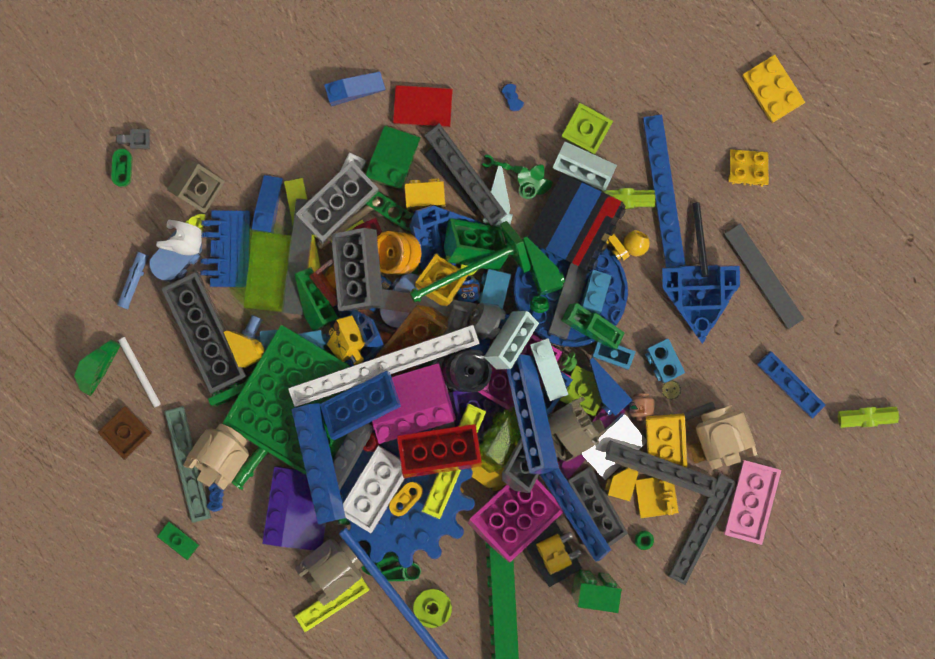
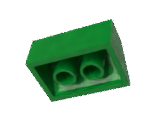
M451 218L448 221L444 251L449 263L468 266L506 247L501 227ZM509 255L482 268L499 271Z

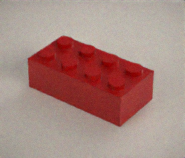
M476 424L397 436L403 478L482 467Z

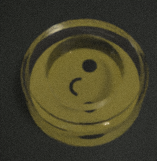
M670 380L662 385L661 392L667 399H676L681 394V386L678 382Z

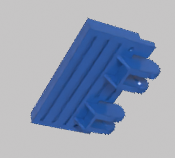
M211 210V219H220V221H201V225L205 227L219 226V233H201L203 238H220V240H211V257H219V259H201V264L204 265L218 264V271H200L201 276H219V279L210 278V287L249 288L250 211Z

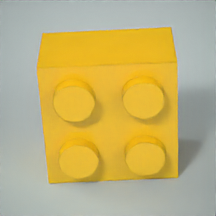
M435 178L428 179V182L420 183V180H410L409 184H405L406 208L408 211H416L431 205L446 209L444 181Z

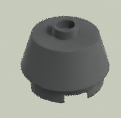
M480 303L470 314L469 326L474 325L479 339L493 340L501 330L498 326L501 319L505 320V311L500 309L497 304Z

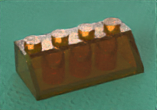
M416 305L373 359L442 336L448 328V317L433 307ZM416 366L391 374V377L411 372Z

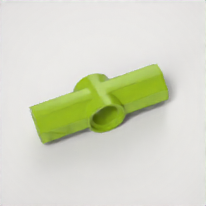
M620 188L617 190H605L604 192L622 201L626 206L625 209L655 207V190Z
M897 406L884 408L867 407L859 408V410L838 411L837 416L839 428L860 426V428L874 427L879 424L899 423Z

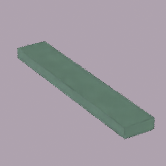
M182 406L166 410L165 415L191 521L194 523L211 518V513L207 508L208 501L204 485L197 480L200 470L195 466L192 469L183 466L187 456L194 447L185 408Z

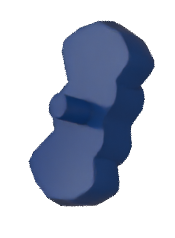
M506 84L501 92L505 95V99L508 100L509 110L513 112L519 111L524 106V102L519 100L518 94L515 93L516 85Z
M214 483L209 487L211 494L207 508L210 511L217 512L223 508L222 498L224 490Z

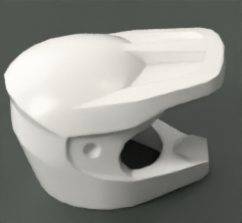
M168 220L167 228H176L177 233L167 241H157L156 246L182 255L191 256L198 254L202 243L201 229L188 223Z

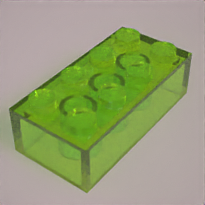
M253 231L244 308L283 313L292 241L291 235Z

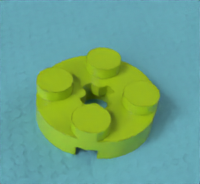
M428 589L422 591L417 596L413 611L423 626L436 628L449 620L452 613V605L446 593L439 589ZM435 603L438 611H434L433 614L429 613L430 609L427 606Z

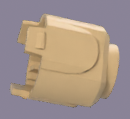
M730 405L701 415L702 422L697 424L696 431L707 462L709 461L712 470L722 466L720 459L722 457L726 466L741 462L740 451L745 450L747 458L757 455L756 445L744 412L740 410L734 411L733 406Z
M219 424L216 429H206L187 456L183 466L190 469L195 466L201 471L197 478L198 481L208 487L215 481V484L224 490L227 485L231 484L249 456L248 450L244 447L247 440L240 433L224 424Z

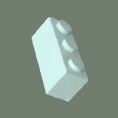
M564 142L553 168L605 192L617 165Z
M528 311L512 312L484 357L495 369H511L539 323Z

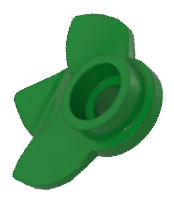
M542 164L535 165L530 170L523 167L518 173L517 180L520 184L518 191L524 199H531L536 194L542 195L546 193L553 184L551 180L544 179V165Z

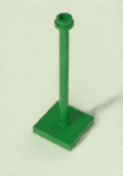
M508 221L501 223L500 226L506 243L505 248L419 290H416V288L412 289L409 293L413 302H420L421 297L508 254L513 257L524 273L531 270L523 240Z

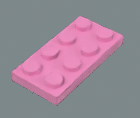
M743 460L724 535L762 545L781 470Z

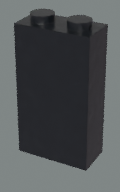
M556 521L549 525L526 547L548 587L582 569L578 559L575 558L571 560L572 565L552 575L549 574L536 544L556 534L559 537L563 536ZM564 542L565 551L568 554L572 553L573 551L568 542Z

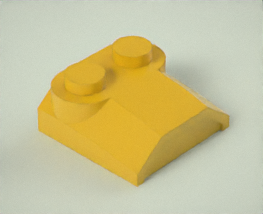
M435 254L415 282V287L419 290L460 269L439 257L438 254ZM468 275L425 296L439 305L448 306Z

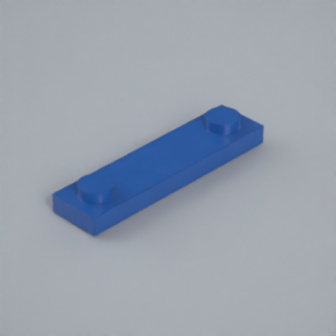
M769 351L757 364L811 419L825 407L826 404L772 351Z

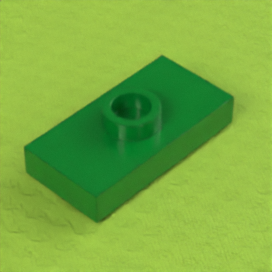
M170 521L157 536L186 560H189L200 546V544Z

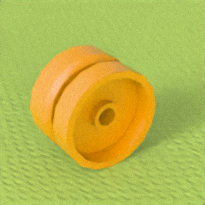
M386 231L377 236L380 272L405 275L417 268L421 259V246L413 234Z

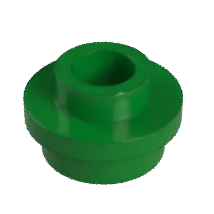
M543 296L533 297L530 302V308L536 313L547 311L549 309L547 298Z
M640 531L635 536V544L641 550H648L654 544V537L648 531ZM647 537V543L642 544L641 538Z

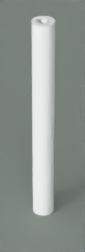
M126 338L119 339L118 341L154 408L161 405Z

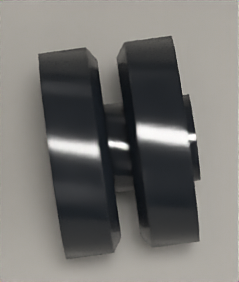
M463 349L448 354L441 368L446 386L454 391L470 393L484 389L489 383L492 374L491 364L484 357L485 354L474 349Z

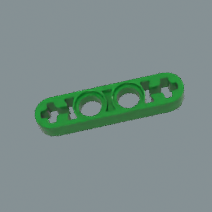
M380 192L375 194L366 203V205L403 230L411 232L410 226L407 228L405 221L401 220V223L397 221L402 217L403 212L406 213L404 218L407 220L413 218L414 215ZM375 197L383 199L381 207L373 205L372 201ZM392 207L399 209V215L395 218L390 217L388 214L389 209Z

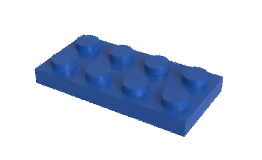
M385 371L320 404L330 438L336 440L401 407L391 374Z

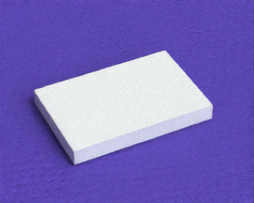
M623 413L605 429V433L598 437V445L582 453L604 480L622 466L605 460L607 444L610 440L639 450L647 443L644 436Z

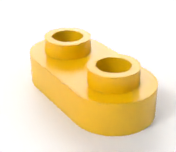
M615 234L608 238L607 244H610L613 248L611 252L617 257V260L622 259L624 261L630 257Z
M417 482L407 483L390 501L389 509L391 513L395 516L406 514L422 497V486ZM411 488L416 489L417 492L415 495H412L410 493ZM398 502L403 504V509L397 508Z

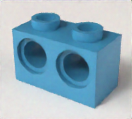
M669 338L646 349L647 353L645 356L649 364L653 363L656 369L653 372L658 381L666 383L685 373ZM657 348L664 350L665 354L661 359L655 356ZM666 365H670L673 368V373L670 376L665 375L663 372V368Z

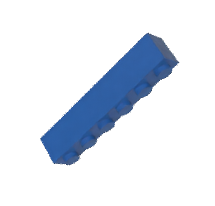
M520 354L512 368L506 370L529 473L546 474L559 469L534 356Z
M308 404L293 408V418L318 524L346 518L320 404Z

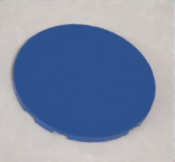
M538 247L558 267L559 272H562L565 279L570 262ZM606 248L603 253H600L597 259L598 264L594 269L595 271L612 275L602 312L599 315L616 326L626 307L628 283L621 263ZM520 266L517 267L513 284L515 305L518 311H528L539 323L534 331L537 336L544 340L549 338L550 343L565 347H579L596 342L572 327L566 340L548 334L561 290L542 295L547 298L549 309L543 313L534 312L530 308V302L533 297L539 295L531 272L529 270L524 273ZM587 273L586 280L578 302L579 305H581L589 273Z

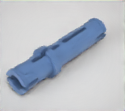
M137 251L132 268L129 267L128 271L130 273L117 303L118 306L129 309L139 279L144 274L143 269L149 257L148 255Z

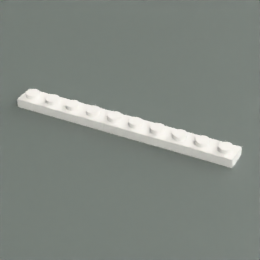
M474 325L288 389L294 407L355 387L385 371L393 374L480 343Z

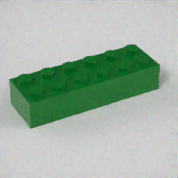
M582 569L579 570V573H574L571 596L578 608L619 613L622 588L609 573L598 572V575H593L591 571Z

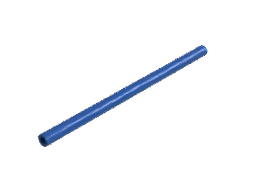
M347 528L342 529L339 535L437 659H449Z

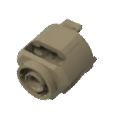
M584 397L572 400L570 404L548 416L556 457L563 461H570L598 445V437L606 432L601 419L592 422L579 404L585 400Z
M329 539L305 557L295 569L300 577L307 572L311 574L306 581L314 591L319 588L324 591L317 599L325 606L361 579L359 569L364 565L344 540L338 543L335 539Z

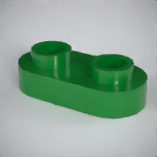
M118 149L112 156L111 179L118 187H126L132 180L133 157L126 149ZM122 156H126L125 162L120 161ZM121 175H125L124 181L119 180Z

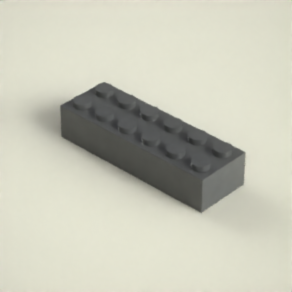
M195 272L161 288L210 393L225 389L247 378L248 375L244 367H238L224 334L227 330L201 275Z

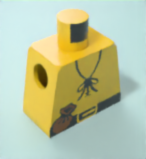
M353 316L336 320L324 341L341 361L351 360L354 366L362 363L364 359L360 351L365 342Z

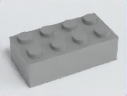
M351 161L296 213V217L324 244L331 237V234H334L378 193L379 188Z

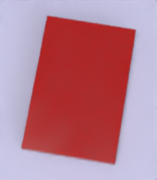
M396 85L393 124L435 127L440 123L442 127L450 128L453 89Z

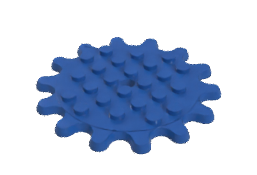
M433 428L421 432L432 431ZM397 439L380 443L381 447L400 458ZM362 450L340 490L342 503L345 502L374 452ZM462 469L440 519L421 512L438 473L404 479L400 487L403 488L409 482H417L423 489L422 497L406 514L395 516L391 513L388 506L372 533L347 519L351 525L349 532L357 542L365 540L370 544L369 557L374 563L382 561L387 552H394L398 556L400 566L408 568L412 565L413 555L417 550L425 551L431 559H438L442 554L439 546V539L442 536L448 535L454 539H459L464 534L463 527L456 521L457 513L462 510H472L475 506L474 499L464 495L460 490L461 484L472 477V469ZM411 488L410 493L412 495H415L417 492L416 489ZM398 502L397 508L403 509V504Z

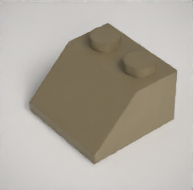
M186 158L167 191L201 212L206 213L225 181L198 163Z

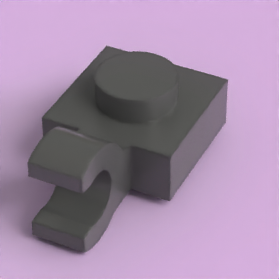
M130 129V135H117V143L130 144V149H150V129Z

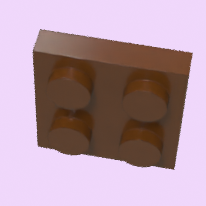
M124 406L97 432L123 460H126L153 434L127 406Z

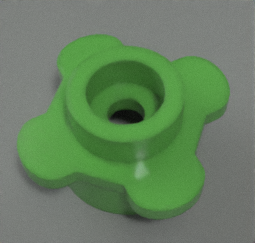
M574 352L561 356L559 360L560 371L564 369L572 371L575 368L577 359Z

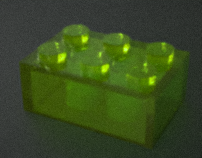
M515 407L505 409L500 413L497 412L492 418L493 424L482 436L484 439L479 444L482 468L489 473L505 468L518 441L522 439Z

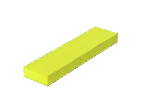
M361 576L360 580L335 600L330 601L325 606L318 600L295 615V618L304 632L368 592L370 588Z

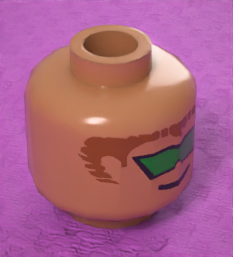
M634 394V397L631 398L632 401L629 403V414L631 417H636V421H646L645 417L654 415V399L649 397V394Z

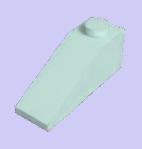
M498 166L491 193L507 213L505 217L493 225L501 227L500 224L505 221L511 224L513 214H510V204L503 169L501 166ZM484 216L483 223L491 225Z
M549 338L531 344L530 346L549 400L552 401L568 395Z

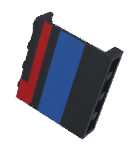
M562 173L528 238L536 246L584 269L590 274L591 270H594L598 264L597 259L600 253L605 251L608 238L615 233L616 224L624 216L626 206L622 201Z

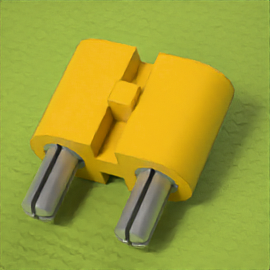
M571 532L561 537L556 534L536 544L550 575L572 565L571 560L581 556L580 550L568 554L564 549L563 543L573 538Z

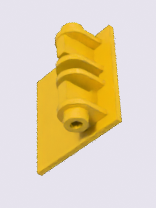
M730 149V175L728 176V182H732V184L743 183V185L748 183L749 186L753 184L760 185V187L768 185V152Z
M655 477L636 480L635 485L640 518L679 513L674 484Z

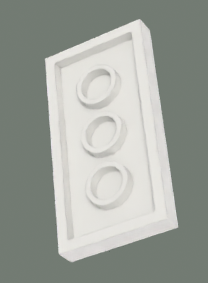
M378 446L343 503L346 518L369 533L373 532L405 479L403 478L399 457Z

